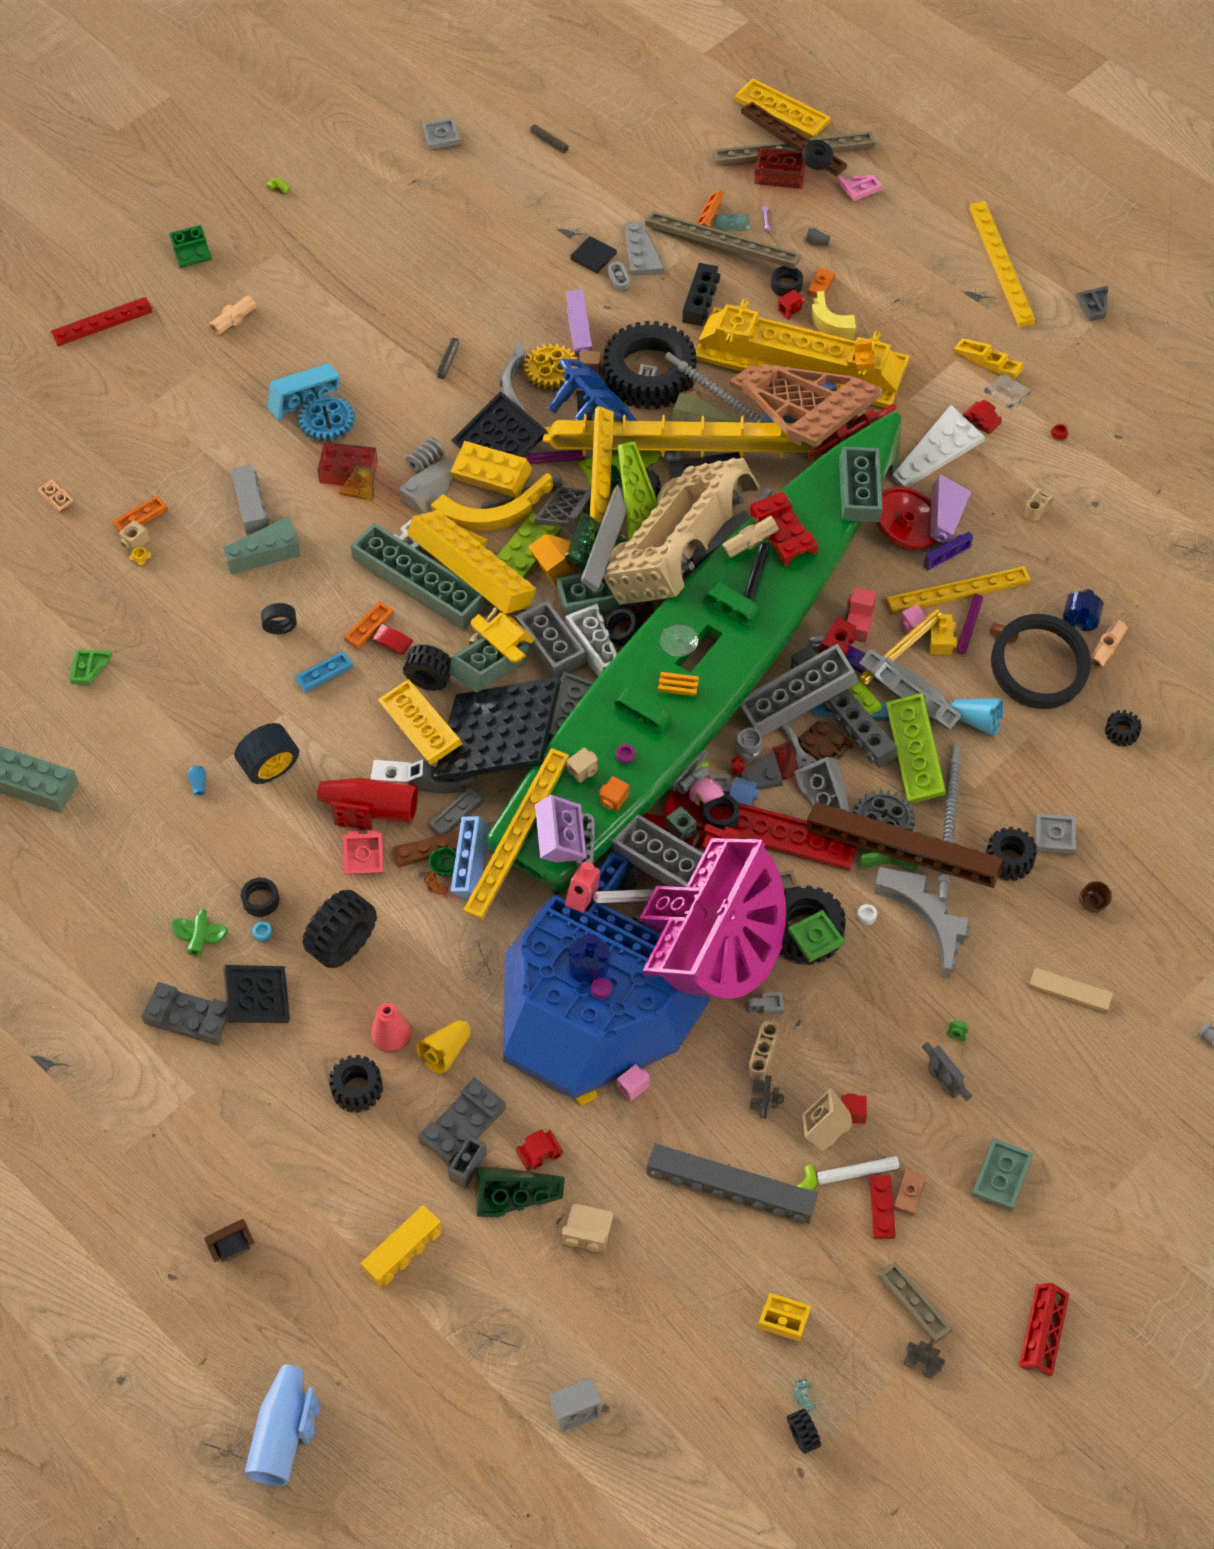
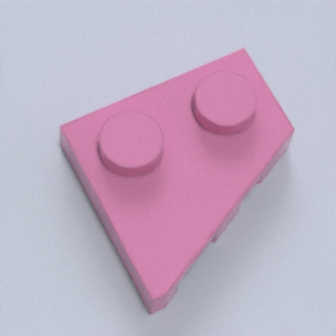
M874 175L853 176V179H843V176L838 177V183L853 201L882 190L881 183Z

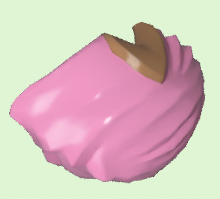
M702 778L695 782L689 791L690 800L698 806L700 805V800L705 804L724 795L721 785L708 778Z

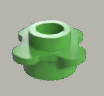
M962 1021L950 1022V1029L947 1030V1035L954 1039L965 1041V1035L969 1031L967 1025Z

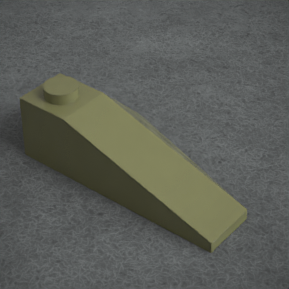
M681 392L673 408L671 422H701L702 416H704L705 422H740L700 397Z

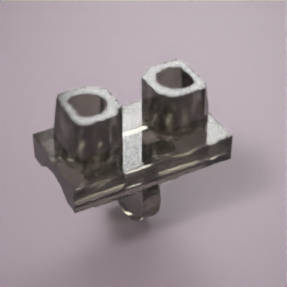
M769 1075L765 1076V1080H753L752 1093L763 1094V1099L751 1097L750 1111L761 1113L760 1118L765 1119L767 1118L768 1103H772L771 1108L777 1109L778 1104L783 1103L785 1099L784 1095L779 1093L780 1089L777 1087L773 1088V1092H770L772 1076Z
M931 1339L929 1344L920 1341L919 1345L909 1341L905 1350L906 1355L903 1364L910 1369H914L918 1361L925 1364L922 1374L932 1380L938 1372L941 1373L945 1360L938 1357L940 1350L933 1347L935 1340Z

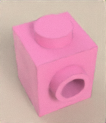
M918 605L902 611L900 623L904 632L909 633L926 618V615Z
M635 1064L617 1078V1088L631 1102L649 1088V1074L645 1069H640Z

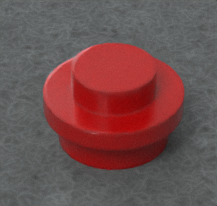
M1057 424L1051 429V436L1055 440L1061 441L1068 437V429L1063 424Z
M740 756L731 759L733 774L741 775V772L745 770L744 760L740 759Z

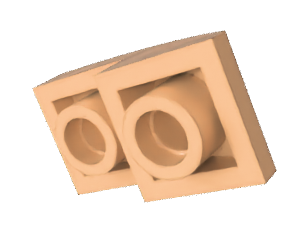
M52 479L38 488L39 494L59 512L74 502L63 488L60 489Z

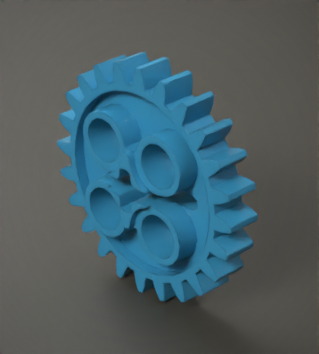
M327 394L326 398L320 395V399L313 397V402L308 400V405H303V410H300V415H298L299 427H301V432H305L306 437L310 436L311 440L317 438V442L323 439L324 443L327 442V439H330L331 442H333V438L340 440V435L346 437V432H351L350 427H354V410H352V405H348L347 400L343 402L342 397L337 400L336 395L330 398L329 394ZM323 408H326L331 429L327 428Z

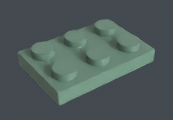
M993 1138L972 1196L1013 1211L1034 1153Z

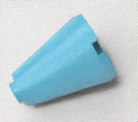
M955 699L954 702L950 703L953 709L962 714L959 721L988 735L995 736L1000 728L998 721L1003 718L1004 702L1001 701L1002 699Z

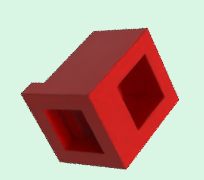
M793 290L778 298V311L789 320L791 315L802 310V304L805 303L802 295Z

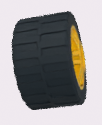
M268 723L251 731L239 742L234 752V758L252 783L265 784L286 773L297 761L300 751L281 724Z

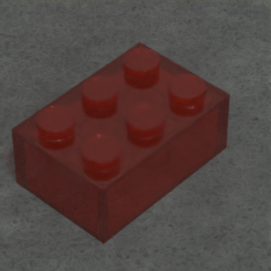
M759 147L754 184L803 189L806 164L802 159L803 151Z
M324 442L317 468L319 482L372 488L378 464L376 447Z

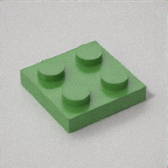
M823 910L788 928L789 934L809 963L841 947L845 942Z

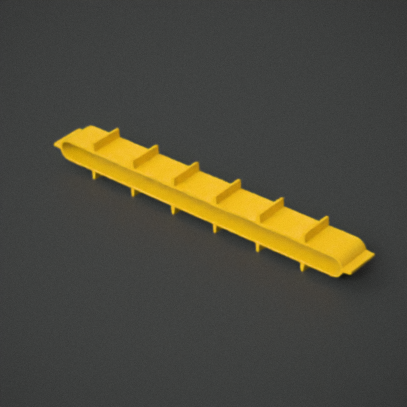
M584 414V420L555 421L552 426L545 427L547 433L544 434L543 442L550 443L555 449L583 450V456H585L586 450H593L595 421L587 420L586 414ZM623 415V421H613L612 450H618V446L623 443L635 441L638 450L661 451L662 457H664L665 451H701L702 458L704 451L740 452V458H743V452H780V459H782L783 452L807 453L815 449L814 446L808 443L800 446L789 441L788 436L776 423L744 422L743 416H741L740 422H705L704 416H702L701 422L665 421V415L662 416V421H626V415Z

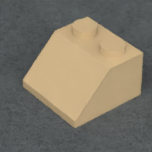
M831 1088L802 1114L805 1138L823 1152L828 1147L833 1146L837 1139L843 1133L848 1132L852 1126L851 1113Z

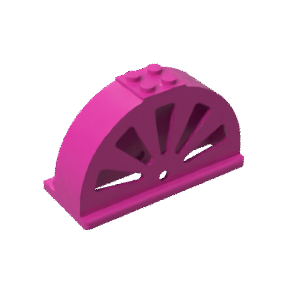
M711 838L686 887L656 886L639 918L648 928L662 933L643 969L646 975L661 976L672 987L688 995L730 999L746 995L759 986L763 980H767L783 947L786 902L779 871L772 857L764 848L766 844L761 839Z

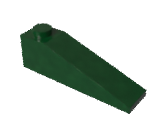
M477 1167L475 1184L477 1217H500L514 1210H524L525 1207L531 1205H541L562 1199L565 1178L564 1176L498 1167Z

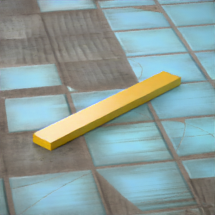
M1025 566L889 596L886 597V603L891 615H895L915 605H918L920 608H926L970 598L976 593L983 595L1030 584L1031 579Z

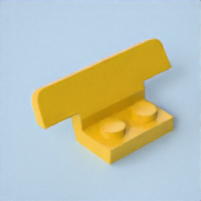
M500 612L491 622H488L479 614L471 620L472 628L510 662L518 663L527 657L516 645L524 641L531 644L535 637L512 617Z

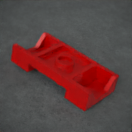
M784 491L750 504V514L756 524L769 516H772L779 531L766 539L784 567L797 555L807 551L814 555L818 553L817 541L810 531L807 532L793 512L792 504Z

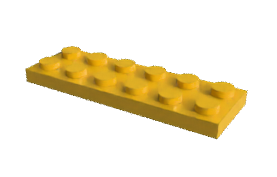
M753 78L734 96V101L744 106L754 102L807 138H815L831 121L830 116Z
M409 679L378 699L380 705L430 765L462 745L458 736Z

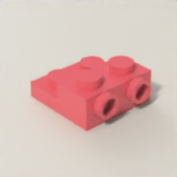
M377 830L367 831V834L351 831L348 832V835H343L344 875L384 873L382 833H379Z

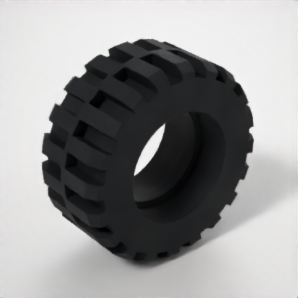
M806 885V888L797 886L794 887L793 891L791 889L784 892L786 922L782 941L783 947L779 954H785V959L789 961L792 959L796 960L797 964L807 962V965L814 964V961H818V963L824 962L825 957L831 958L839 948L809 963L789 934L788 928L790 925L788 922L794 917L800 915L812 916L823 910L842 938H844L846 918L844 908L840 907L841 903L838 899H833V894L830 892L825 893L819 887L814 889L812 886Z
M341 890L339 893L333 894L330 899L324 901V904L317 909V912L311 917V921L305 928L306 932L303 934L302 940L305 951L327 968H337L344 965L345 962L350 961L359 952L360 948L366 944V940L370 938L377 921V913L374 906L353 890Z

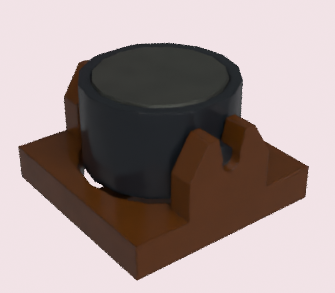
M244 1219L204 1238L214 1262L219 1261L220 1258L221 1263L245 1253L250 1249L249 1245L254 1243Z

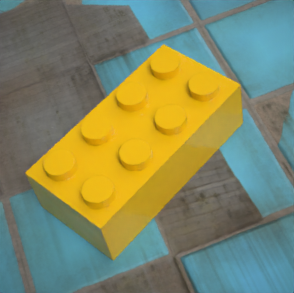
M464 441L450 472L459 482L518 498L530 475L532 466L526 458Z

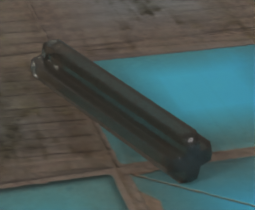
M533 124L530 127L531 133L560 152L566 153L569 150V146L540 126Z
M451 338L436 372L437 378L444 379L460 344L458 338Z

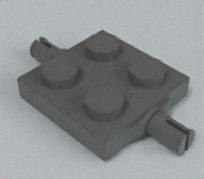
M926 1042L922 1049L930 1058L928 1071L931 1076L939 1080L944 1092L950 1094L953 1099L961 1095L965 1101H968L972 1094L964 1085L965 1076L939 1045L933 1048L929 1042Z

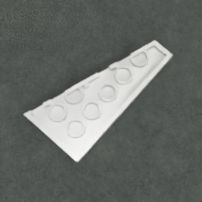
M950 405L894 472L892 480L899 486L909 487L984 442L985 436Z

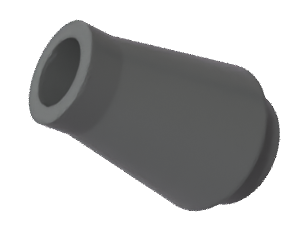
M809 228L805 241L809 242V244L828 246L831 236L815 228Z

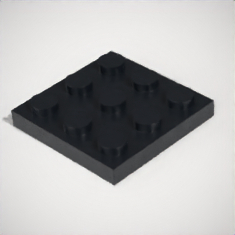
M224 966L228 1023H289L290 1014L285 966Z

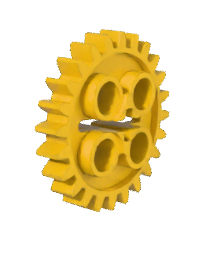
M551 343L549 347H546L545 344H543V348L536 346V351L531 350V354H527V359H524L525 376H527L528 381L532 380V385L537 383L538 388L544 386V390L547 387H550L551 390L554 387L560 389V385H563L566 381L563 378L566 371L561 366L560 360L562 358L578 360V357H575V352L571 353L570 348L565 350V345L560 348L558 343L555 347Z

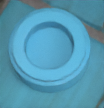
M258 922L252 928L253 937L258 942H266L273 935L272 927L267 922Z

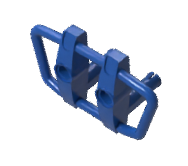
M566 358L560 360L561 366L566 371L563 376L566 381L558 390L552 402L547 406L551 412L556 414L562 404L569 399L578 387L586 393L583 398L586 403L576 414L574 420H584V414L587 415V420H589L595 413V409L601 406L613 411L614 419L618 421H623V415H626V421H637L623 401L609 389L608 385L595 371L589 369L579 360Z

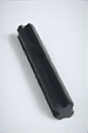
M760 543L744 592V597L752 601L754 600L770 549L769 543Z

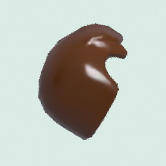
M1101 881L1089 882L1079 894L1080 904L1091 913L1103 911L1112 900L1111 890L1108 885Z

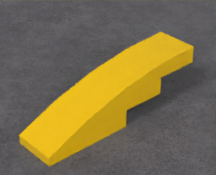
M962 338L954 347V352L967 360L1004 376L1016 379L1024 369L1022 362L1008 359L1006 353L993 351L992 345Z

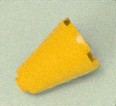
M457 1020L421 1039L416 1044L419 1058L423 1057L427 1061L425 1066L437 1074L446 1073L470 1038L471 1027L467 1022Z

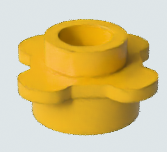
M136 547L129 558L131 561L137 562L138 565H144L145 561L151 557V553L146 552V549L143 547Z

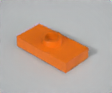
M819 268L807 294L817 297V291H824L825 296L835 277V272Z

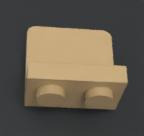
M573 1204L567 1226L563 1227L562 1244L604 1253L613 1220V1213L608 1210Z

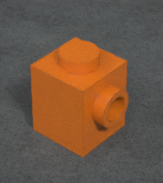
M612 776L607 785L604 784L599 791L600 804L608 810L618 812L630 794V785Z

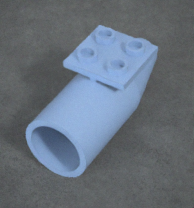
M283 1365L260 1407L244 1472L245 1477L252 1481L271 1486L288 1485L299 1438L302 1439L304 1445H308L310 1438L313 1439L315 1425L313 1423L314 1418L319 1416L320 1403H318V1396H316L312 1387L308 1388L307 1393L304 1392L303 1369L293 1365Z

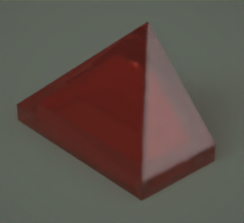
M791 742L772 747L782 780L794 777V771L799 770V766Z

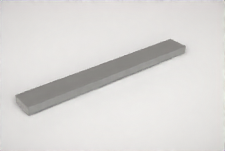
M618 485L614 488L581 578V582L595 592L600 587L627 511L624 503L623 489Z

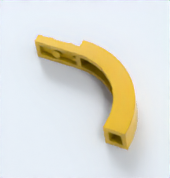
M546 473L521 496L503 506L489 509L469 508L452 501L443 494L431 504V510L443 512L456 525L469 531L502 529L516 524L533 512L532 504H536L542 495L551 491L553 479L550 474Z

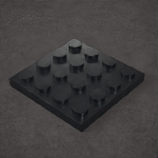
M500 391L452 439V442L459 449H461L464 441L524 458L543 439L547 430Z

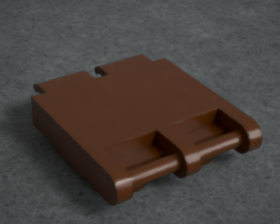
M818 720L809 728V731H806L798 738L803 751L813 756L817 761L834 755L832 758L840 759L842 753L854 746L852 741L826 721L822 723Z

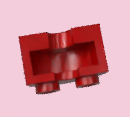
M986 400L976 401L962 415L970 423L976 422L977 427L987 434L993 432L1002 423V417H998L995 412L996 407Z
M550 1129L547 1133H544L543 1130L532 1133L525 1138V1144L516 1147V1153L527 1171L538 1169L543 1165L545 1159L556 1160L564 1153Z

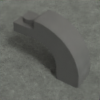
M424 759L408 765L407 782L421 790L432 793L448 794L465 791L467 784L477 781V775L437 782L434 778L436 767L430 765Z

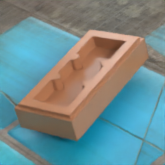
M908 1169L905 1170L894 1204V1210L914 1216L926 1175Z

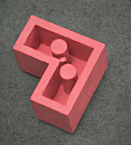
M855 587L853 594H849L846 611L848 620H844L857 626L855 634H857L856 640L866 642L874 614L876 591Z

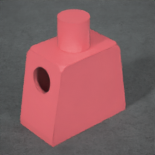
M583 862L572 877L565 906L582 913L587 908L594 896V892L598 890L600 870L595 868L591 862Z

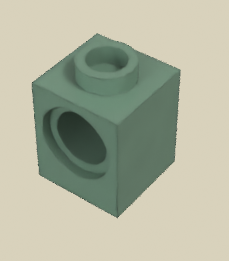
M679 807L666 817V828L675 837L684 841L685 839H690L696 833V821L682 807Z

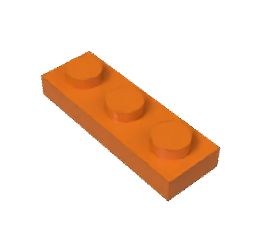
M718 190L709 196L696 222L697 224L707 227L711 226L712 218L715 217L717 208L722 204V198L725 194L723 191Z
M156 495L115 519L112 523L116 530L120 532L133 520L140 525H144L168 511V508L159 496Z
M379 601L344 636V641L359 650L374 635L381 624L384 625L394 615V610Z

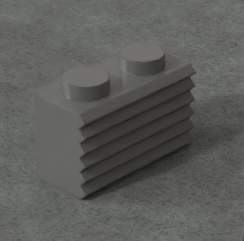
M471 1136L467 1137L463 1147H460L461 1150L458 1151L459 1153L456 1154L454 1161H452L448 1168L450 1181L463 1188H467L477 1172V1167H480L487 1155L486 1144Z

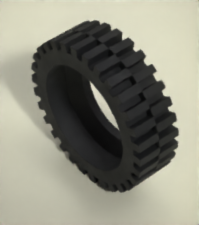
M645 321V325L636 322L635 327L629 324L626 326V331L623 328L619 329V335L614 333L612 339L609 338L603 352L605 383L623 402L627 400L628 406H632L635 403L636 408L639 409L641 405H645V409H650V405H654L655 409H660V404H663L665 408L669 406L670 401L673 404L676 403L680 392L693 388V377L689 378V374L685 375V372L679 371L676 365H673L667 372L661 375L643 376L631 371L624 361L626 357L635 352L657 350L665 353L670 352L679 360L686 361L688 366H692V369H696V349L692 341L690 342L688 335L684 336L682 330L677 332V327L672 325L671 328H668V323H663L662 326H659V321H654V325H650V321Z

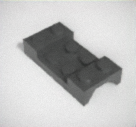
M160 982L157 983L141 1016L144 1024L219 1046L221 1043L222 1030L228 1019L226 1002L217 999L209 1001L179 992L177 987Z
M474 1077L461 1091V1096L435 1122L431 1121L418 1135L419 1143L428 1145L450 1167L467 1137L471 1136L478 1139L505 1111V1101Z

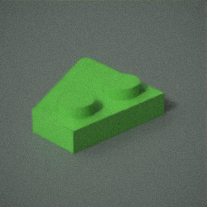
M76 650L70 683L90 685L112 658V652L104 650Z

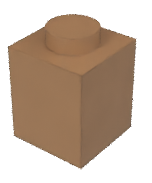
M581 350L579 361L583 362L589 369L595 371L600 376V369H603L601 352Z

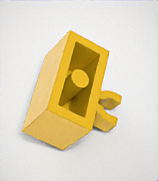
M952 614L939 615V621L928 630L930 655H952L953 648L957 647V637H953V633L956 632V622H953Z

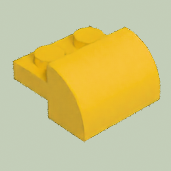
M769 1293L758 1323V1329L801 1342L811 1305Z

